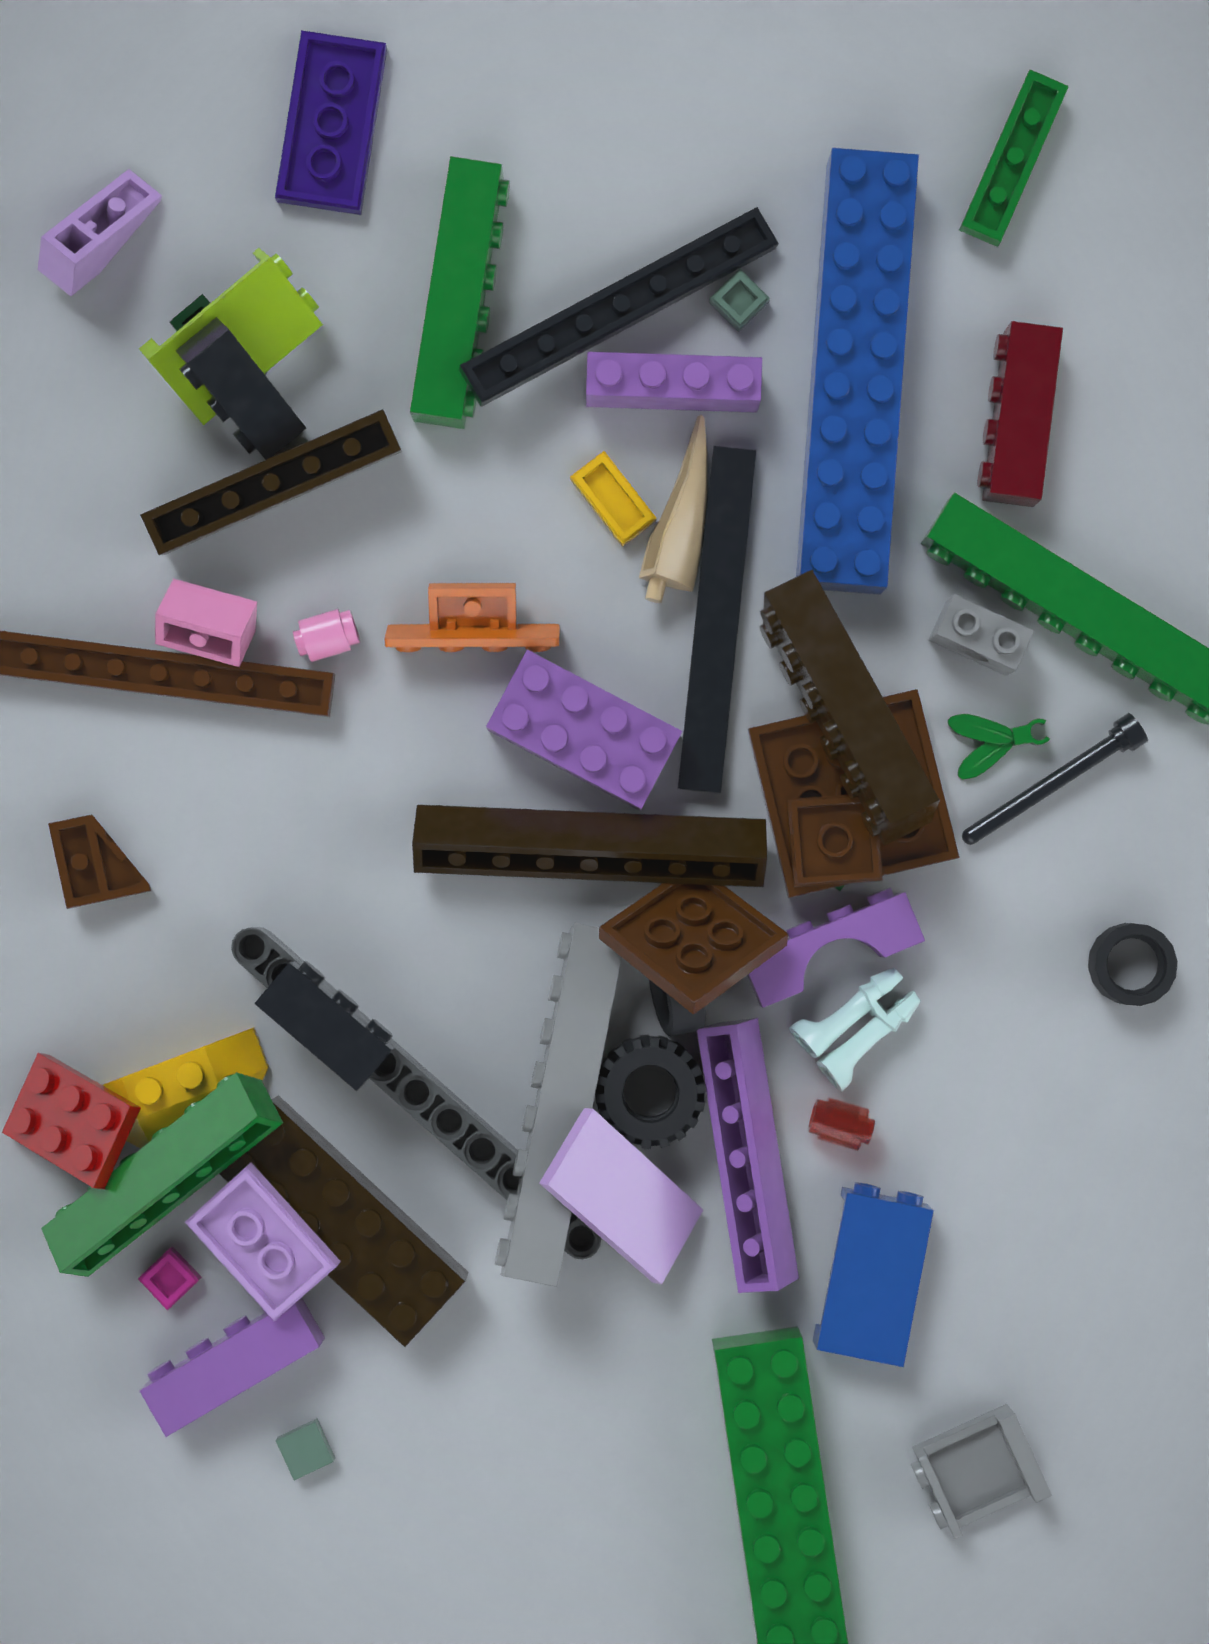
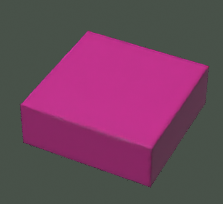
M172 1246L138 1280L168 1311L202 1277Z

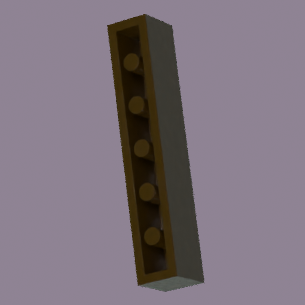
M382 409L140 514L158 555H166L397 455L402 450Z

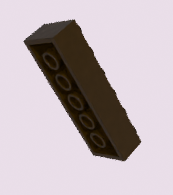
M813 570L764 592V608L760 611L763 624L759 626L761 634L770 649L776 647L783 659V661L779 662V665L790 686L794 684L798 686L803 696L799 702L806 718L810 723L817 721L824 734L820 737V742L826 755L831 761L837 758L844 773L840 775L846 792L851 799L858 797L865 810V812L861 813V817L869 834L872 837L878 835L885 846L931 823L940 799Z
M279 1095L276 1096L272 1101L283 1124L219 1174L227 1182H230L249 1163H252L341 1261L328 1276L398 1342L406 1347L466 1282L469 1272Z

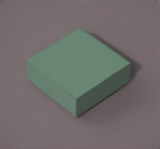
M740 268L709 298V303L738 332L770 301V298Z
M317 1418L276 1439L278 1448L294 1481L335 1460L334 1453Z

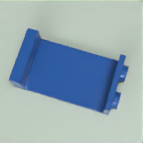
M855 1182L854 1189L842 1187L841 1196L844 1199L843 1211L821 1324H815L812 1341L816 1350L904 1367L934 1210L928 1204L923 1203L924 1196L898 1191L897 1197L881 1195L880 1187Z

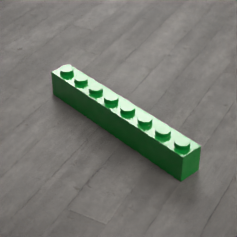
M954 492L950 496L921 542L923 546L928 548L926 552L928 556L945 566L953 563L965 571L963 576L969 582L981 588H986L989 585L1002 593L1000 599L1008 606L1019 611H1023L1024 608L1039 616L1037 622L1044 628L1057 634L1064 631L1076 639L1074 642L1075 646L1083 652L1092 656H1097L1098 653L1113 662L1111 667L1119 674L1130 679H1134L1137 676L1150 684L1148 690L1152 694L1168 702H1171L1172 699L1187 707L1185 713L1200 723L1209 724L1208 647Z

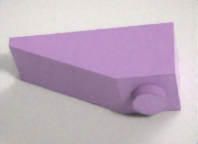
M128 169L41 236L38 270L68 295H74L101 273L160 203L162 195Z

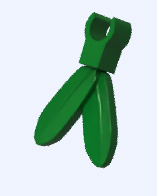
M959 714L950 717L948 725L955 733L969 739L985 742L962 761L958 769V777L970 779L979 776L999 761L1012 746L1028 743L1042 745L1048 742L1050 738L1047 736L1042 740H1036L1031 735L1032 726L1034 724L1044 725L1046 720L1034 719L1027 725L1010 729L1005 725L975 715Z

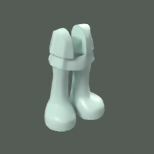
M895 968L871 976L869 983L859 986V991L849 1001L822 1021L813 1022L801 1019L789 1027L790 1032L800 1046L810 1056L817 1058L865 1014L869 1013L873 1017L871 1021L844 1044L816 1061L820 1071L839 1091H843L851 1083L853 1068L860 1058L891 1031L896 1032L901 1022H908L921 1002L913 990L896 1000L887 1010L882 1006L878 999L890 992L903 979V976Z

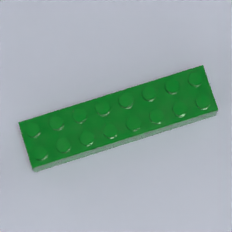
M798 1326L712 1339L757 1644H848L803 1337Z

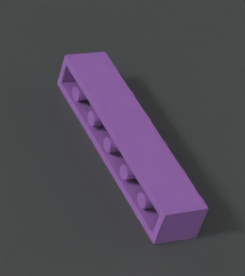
M758 1018L719 1022L698 1029L697 1035L738 1293L779 1291L799 1279L759 1022Z

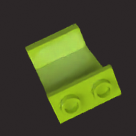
M260 248L256 249L252 254L259 263L163 344L159 346L151 338L139 348L141 353L203 425L216 415L206 402L212 395L204 385L196 390L179 368L185 362L176 352L179 347L217 317L231 331L265 374L323 325L314 314L319 306L303 287L296 291L288 280L293 273L277 253L270 257Z

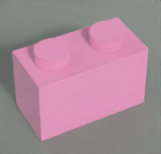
M173 579L155 614V644L240 667L256 632L257 601Z

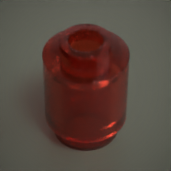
M828 1097L827 1101L816 1099L808 1125V1132L816 1134L817 1140L858 1151L861 1143L869 1145L874 1131L875 1119L868 1118V1108Z

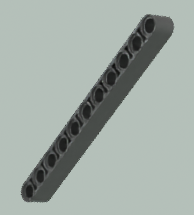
M262 927L242 929L232 940L231 950L233 957L266 988L275 980L277 970L282 964L296 961L302 965L304 962L271 931ZM252 934L261 937L265 945L264 952L258 959L249 957L244 948L245 941ZM324 979L322 984L332 993L336 994L337 990ZM359 1009L355 1011L366 1022L369 1023L371 1021ZM391 1038L389 1041L396 1046L391 1052L396 1059L394 1072L385 1074L376 1070L369 1079L506 1200L509 1193L517 1194V1189L508 1186L505 1182L504 1173L509 1168L514 1167L518 1150ZM416 1079L426 1083L429 1089V1097L426 1101L414 1102L408 1097L406 1088L409 1081ZM445 1109L456 1110L461 1115L462 1126L455 1131L444 1129L439 1122L441 1111ZM479 1138H487L494 1144L495 1155L487 1160L475 1157L471 1149L472 1142ZM571 1213L564 1251L575 1259L590 1258L597 1253L601 1245V1237L592 1230L594 1239L590 1244L586 1246L574 1244L569 1237L571 1230L577 1226H588L575 1214Z

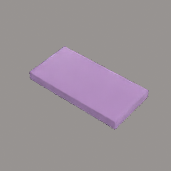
M589 1108L583 1109L539 1182L541 1186L652 1283L657 1284L664 1282L703 1212V1209L600 1114L594 1109Z

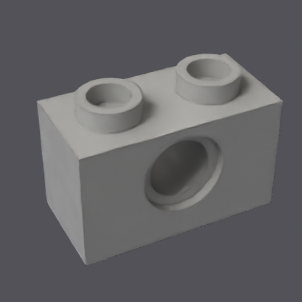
M954 594L945 602L928 640L1007 676L1017 670L1034 630Z

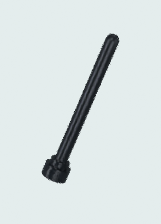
M1127 713L1113 723L1114 728L1108 731L1110 736L966 828L962 833V840L968 845L977 843L1118 750L1121 752H1125L1128 749L1131 751L1136 750L1148 742L1144 729L1132 714Z

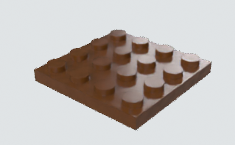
M918 689L883 698L940 801L931 823L885 846L879 838L882 876L960 858ZM804 715L748 728V735L788 898L848 885L793 887L787 800L848 795L840 778L844 771L837 758L831 761L826 755L820 742V737L824 734L817 721L810 723Z

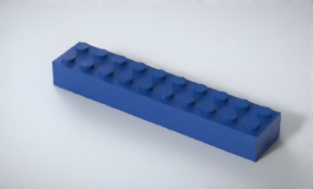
M832 148L826 166L796 577L813 570L823 590L881 595L888 586L919 154Z

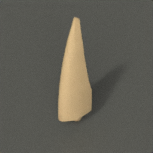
M702 415L697 416L677 480L665 509L648 540L639 578L649 581L645 599L650 602L662 603L666 587L690 592L694 590L700 560L707 499V443L705 418Z

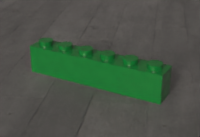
M450 156L410 414L414 422L465 429L466 417H474L477 400L459 371V367L461 364L484 352L483 349H478L477 346L479 333H487L489 326L490 307L484 306L486 290L493 291L496 281L497 265L490 264L493 248L500 249L502 243L503 222H497L499 206L507 207L510 191V180H504L502 164Z
M237 1072L223 1078L217 1084V1088L201 1101L189 1105L180 1118L170 1126L154 1133L151 1141L140 1150L124 1157L120 1161L119 1166L112 1171L105 1189H96L89 1186L87 1192L75 1202L59 1209L55 1214V1218L41 1228L59 1272L89 1277L283 1124L263 1081Z

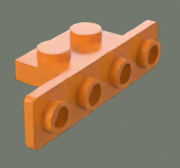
M429 583V624H390L387 626L384 637L385 647H395L400 652H415L420 650L421 647H439V650L444 652H458L465 647H482L483 650L488 652H501L508 647H525L526 650L532 652H543L551 649V647L559 646L560 625L517 624L516 583Z

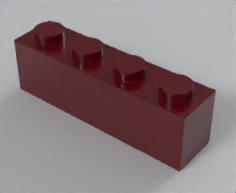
M1011 321L1003 334H998L996 337L993 359L1000 361L998 377L992 376L988 392V402L994 403L993 418L986 420L983 432V445H989L987 462H981L977 479V486L984 488L982 501L1034 507L1042 500L1063 335L1062 327Z

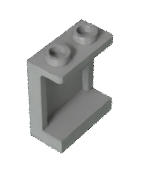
M1007 1404L912 1447L918 1461L911 1463L917 1480L922 1489L930 1486L936 1499L935 1502L929 1504L940 1530L948 1526L955 1539L963 1536L960 1530L963 1526L1031 1496L1038 1503L1052 1496L1019 1421Z

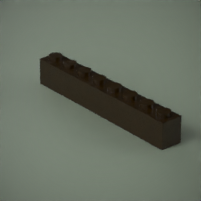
M417 805L412 840L414 873L764 887L767 864L766 819Z

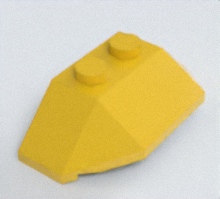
M253 1027L105 1083L103 1086L141 1107L126 1140L141 1149L151 1141L154 1133L170 1126L180 1118L189 1105L201 1101L217 1088V1084L223 1078L237 1072L263 1080L269 1065L256 1030Z

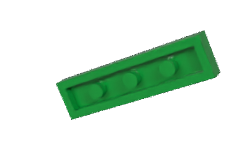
M1029 69L959 231L996 247L1000 245L1069 88L1068 85Z

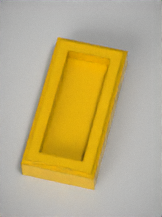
M605 451L601 452L570 476L572 483L622 547L657 521L655 515Z

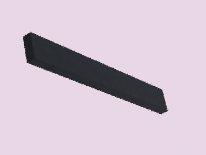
M758 207L468 360L460 365L459 371L480 407H483L775 250L779 243Z
M713 446L677 789L721 793L756 450Z

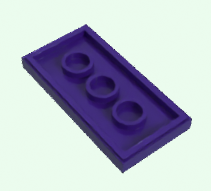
M301 30L275 193L277 203L357 215L362 214L387 54L386 43Z

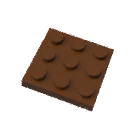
M662 883L599 927V939L693 1015L785 948L789 935L726 886Z

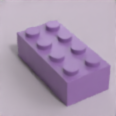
M526 650L486 725L487 730L639 811H641L682 733L681 730L529 650Z

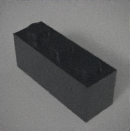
M217 317L176 350L185 362L179 368L196 390L202 385L205 386L212 395L206 401L223 423L231 418L239 429L233 435L249 455L254 450H257L267 460L307 429L231 331Z
M296 961L289 962L254 1004L355 1091H358L396 1048L389 1041L393 1036L392 1033L375 1019H372L369 1023L366 1022L355 1012L359 1005L343 991L338 990L336 994L332 993L322 984L325 976L309 962L304 961L302 965Z

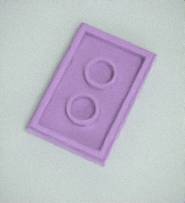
M249 1163L185 1221L188 1227L273 1321H276L341 1262L252 1163Z

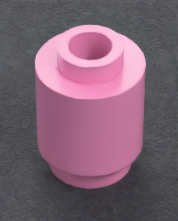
M339 609L299 620L300 629L293 631L300 656L308 654L311 662L350 651L352 645L360 643L358 631L350 610L340 612Z

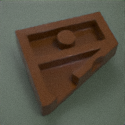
M92 814L48 823L66 909L151 892L150 884Z

